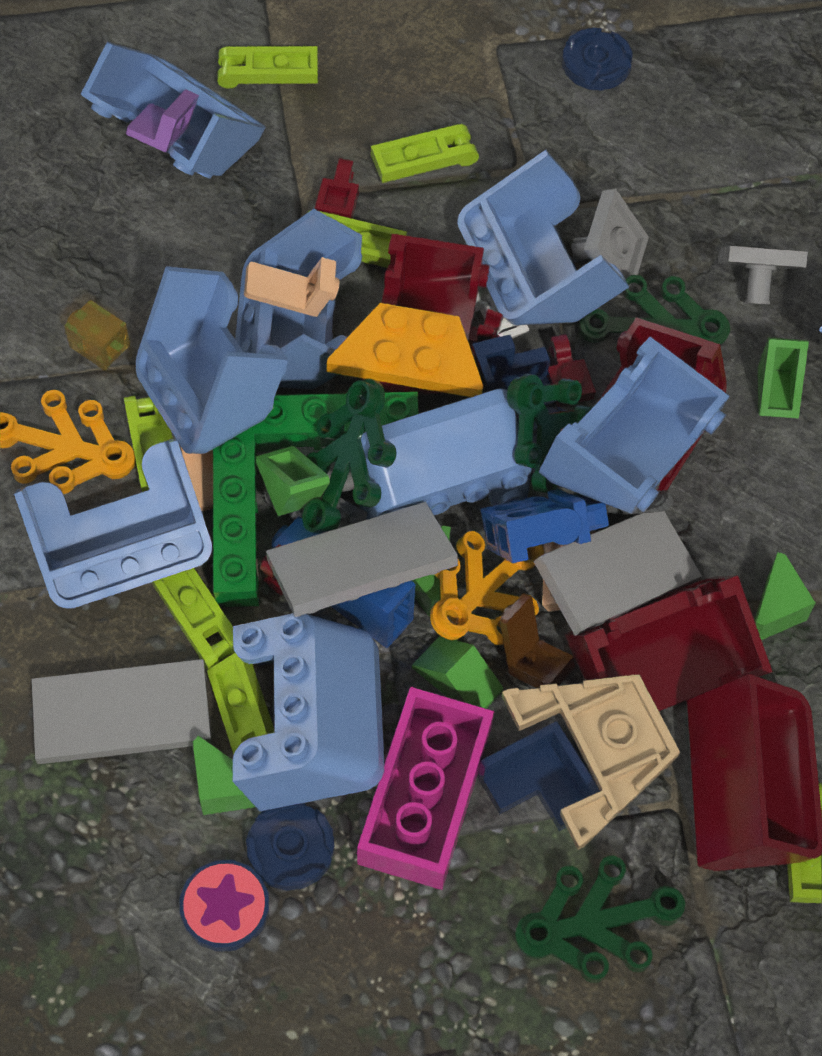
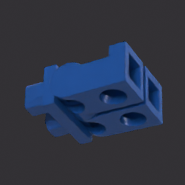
M555 489L547 491L548 498L535 496L481 508L487 549L511 563L529 560L527 548L550 542L560 545H568L572 542L578 544L591 542V530L609 526L606 504L597 500L592 501L591 498L581 494L574 496L563 490Z

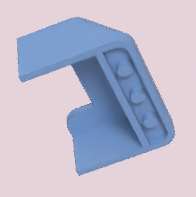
M111 42L106 43L81 93L83 97L93 103L91 109L96 113L109 119L114 115L128 123L133 121L149 104L157 105L166 110L185 89L198 94L199 97L189 127L167 152L175 159L173 165L177 169L189 175L197 172L209 179L213 175L221 176L259 141L266 128L258 120L169 61L156 55Z
M544 150L468 203L461 210L457 221L466 244L484 248L483 264L490 265L487 282L488 291L498 312L503 314V317L513 325L577 322L629 288L622 272L614 264L609 263L602 255H599L580 269H576L555 225L575 212L580 203V193L572 178L547 150Z
M312 209L254 250L247 258L242 270L235 340L245 353H258L264 345H276L281 349L288 362L286 374L281 379L278 388L313 390L339 375L327 372V360L347 338L344 335H340L333 339L332 323L335 300H329L319 315L314 317L252 300L244 296L246 267L250 262L308 277L318 261L323 257L336 261L335 277L339 278V280L357 270L362 261V235L316 209Z
M166 266L136 356V374L184 452L188 454H206L262 422L273 408L274 397L280 381L286 374L288 359L276 345H264L258 353H245L227 329L231 314L238 305V294L224 272Z
M505 389L486 392L383 425L385 441L394 444L397 452L396 459L390 467L384 468L369 462L368 449L370 444L367 433H363L361 437L370 481L378 483L382 492L381 499L376 506L367 507L359 505L360 509L368 513L366 520L423 502L427 503L433 515H438L445 512L450 506L465 501L470 503L477 502L487 495L493 506L528 498L532 468L519 466L515 461L514 454L518 445L519 416L515 410L510 408L507 401V390Z
M176 438L155 444L145 452L142 459V469L149 490L70 515L62 491L52 483L39 482L17 489L14 493L46 588L55 604L63 608H76L198 567L208 560L212 551V542Z
M293 613L233 626V648L236 655L243 662L248 664L257 663L259 666L274 663L275 733L249 738L236 749L233 756V783L259 811L362 792L376 786L384 774V746L379 649L371 635L365 630L309 614L294 617Z

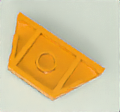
M379 303L327 360V372L364 379L369 378L381 382L467 397L480 395L483 391V383L459 316Z

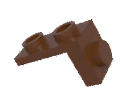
M523 593L514 604L509 605L504 610L500 619V626L509 674L535 688H540V685L557 684L559 686L575 668L574 656L539 640L532 596Z

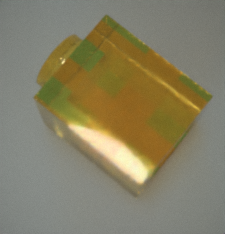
M89 300L81 309L75 310L64 325L70 348L104 371L130 346L126 323L92 300Z

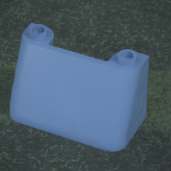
M651 337L638 349V356L634 364L621 372L612 388L578 424L576 422L572 425L568 423L556 436L539 470L542 476L555 485L630 514L637 508L645 512L659 494L655 487L704 431L710 435L713 434L726 417V414L721 409L730 397Z

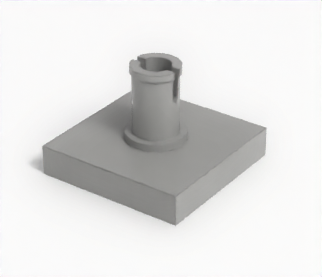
M616 189L602 191L589 235L573 239L572 253L577 261L587 259L592 261L599 255H602L609 263L614 264L622 272L626 280L631 275H638L649 236ZM635 283L629 284L631 292H633ZM623 292L617 295L618 298L625 297Z
M728 246L719 248L718 264L746 266L749 269L745 303L770 305L769 296L772 270H776V268H806L808 252Z

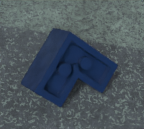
M510 334L472 344V355L483 383L482 394L497 389L508 391L510 383L515 378L525 374L538 376L543 385L550 384L547 377L550 358L545 347L515 354V345ZM556 400L544 402V404H547V407H554Z
M557 721L484 758L480 762L478 779L499 814L537 795L559 831L567 828L560 815L561 809L600 792Z

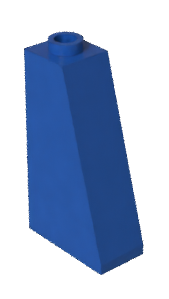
M298 516L290 526L284 525L277 531L272 539V549L278 544L283 546L319 534L307 531L303 525L302 518ZM408 581L399 586L373 592L356 600L345 601L331 607L357 627L367 631L373 639L388 649L414 619L416 584L413 581Z

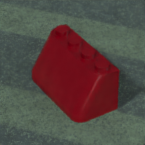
M748 674L687 700L697 866L712 871H724L802 863L821 856L822 811L811 707L805 696L798 690Z

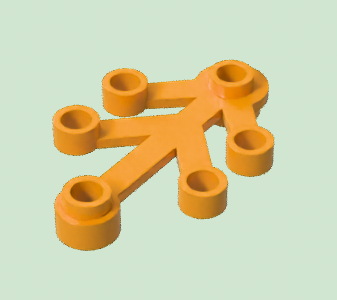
M49 390L44 393L41 398V404L44 413L52 417L61 435L18 424L14 416L0 412V425H8L0 430V448L12 447L19 441L52 450L34 459L29 456H20L14 459L11 464V471L14 479L19 483H30L35 480L37 475L53 469L49 474L50 483L56 485L63 494H67L76 485L101 474L111 479L124 478L135 465L136 459L133 448L124 441L114 440L104 422L103 409L98 401L87 400L78 409L82 424L91 428L98 445L82 441L66 411L65 396L58 390ZM51 401H60V404L55 407L48 406ZM88 411L98 412L93 417L85 416ZM113 455H121L118 460L108 459ZM76 458L89 460V462L73 470L60 466ZM21 467H31L27 473L18 472ZM60 477L69 478L66 483H56V480Z
M468 531L458 539L456 544L458 553L465 558L466 594L458 599L456 574L461 568L458 559V566L449 568L450 571L446 569L434 574L440 579L441 600L431 608L430 621L434 630L445 639H460L468 631L487 635L492 643L503 645L502 634L497 629V626L501 628V616L496 619L473 615L471 612L477 606L504 611L509 605L514 604L519 598L518 596L494 591L518 570L528 571L535 567L534 561L544 554L543 545L527 548L529 560L511 563L505 559L483 578L482 552L485 549V541L479 533ZM467 541L474 546V549L469 547ZM532 597L536 616L539 612V606L537 601Z

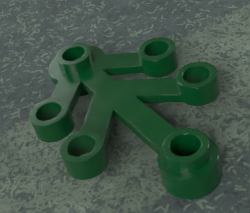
M631 275L626 279L628 285L637 283L641 287L639 293H633L629 288L623 291L624 296L628 300L635 301L651 317L640 319L720 345L728 338L730 323L727 317L714 309L703 310L685 292V283L681 278L671 276L665 279L661 287V296L668 302H674L689 319H675L647 291V282L642 276ZM670 284L676 285L680 292L678 294H671L667 291L666 286ZM596 309L581 319L579 332L586 341L598 343L603 341L609 333L622 334L623 331H627L635 318L609 317L603 310ZM598 318L602 321L603 326L601 328H593L589 320ZM712 322L716 324L718 331L714 333L707 331L705 323Z
M525 374L515 378L508 387V404L511 409L519 414L518 445L514 454L515 461L519 466L535 468L532 476V487L535 491L547 493V491L557 488V485L542 476L539 470L556 436L561 432L560 429L565 428L568 423L572 425L576 422L578 424L593 408L578 405L574 410L549 413L544 405V402L553 400L565 404H576L582 394L581 384L577 380L563 378L558 383L543 385L538 376ZM534 421L537 424V443H532Z
M368 378L354 382L347 392L346 404L331 414L326 413L322 415L318 420V435L321 438L333 440L334 442L317 453L311 452L307 454L306 457L326 474L330 470V464L335 461L336 463L329 479L330 484L326 488L322 500H311L304 508L302 521L305 529L309 532L322 534L338 528L341 514L336 507L350 469L354 483L353 499L356 504L374 507L381 499L380 485L370 481L361 437L366 429L370 444L368 449L369 462L384 468L390 467L394 463L397 454L394 444L385 441L379 415L384 407L385 391L382 384L377 380ZM351 421L347 433L342 436L345 424Z
M611 855L605 857L600 862L598 878L576 916L557 921L569 896L577 894L583 883V875L578 868L564 866L558 871L555 879V888L541 912L527 914L517 924L515 941L520 951L526 956L542 959L553 955L578 970L587 982L599 983L606 977L609 970L607 958L598 952H591L586 955L563 939L580 935L624 961L625 966L630 971L643 972L652 961L653 953L651 948L646 943L640 941L630 943L609 931L608 928L650 918L662 926L673 925L679 921L684 913L685 899L676 888L662 886L654 890L650 899L600 910L612 888L621 883L626 873L624 861L617 856ZM614 865L619 869L620 874L617 877H610L605 873L604 867ZM572 875L576 879L577 885L566 887L561 882V877ZM660 898H672L675 902V908L671 910L663 908L660 904ZM536 927L541 928L545 931L546 938L542 941H536L530 936V930ZM633 950L643 952L646 962L643 964L634 963L630 958V952ZM589 961L599 962L602 966V973L598 975L591 974L586 968V963Z

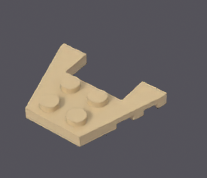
M639 674L585 680L581 684L563 686L549 684L527 690L514 688L502 692V698L519 731L561 713L600 792L560 810V815L578 850L585 847L680 754L673 737Z

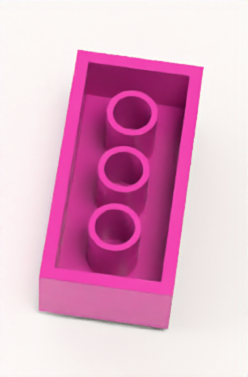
M410 687L384 765V774L378 783L357 847V865L443 890L478 775L480 762L482 761L491 732L494 711Z

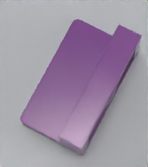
M185 89L166 110L157 105L149 104L128 125L126 135L166 153L189 127L199 95Z

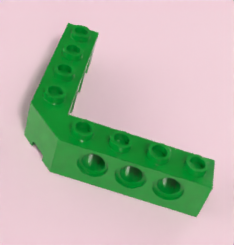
M418 392L385 393L384 407L379 414L382 426L418 414ZM347 394L275 396L273 408L262 422L213 449V593L220 607L259 606V581L256 569L258 539L255 513H258L255 475H258L257 452L277 451L291 446L313 447L314 450H321L322 447L328 446L334 441L321 438L318 435V420L322 415L326 413L331 414L345 405ZM351 421L345 424L342 436L347 433Z

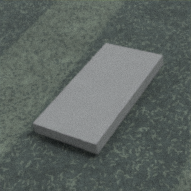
M426 502L266 551L268 563L294 617L315 613L332 605L356 600L361 596L386 588H393L402 583L427 575H434L440 571L458 566V555Z
M665 511L639 514L591 534V542L583 544L572 542L543 554L534 561L575 636L684 587L702 576Z
M203 659L32 679L34 743L37 764L191 747L197 736L212 744Z

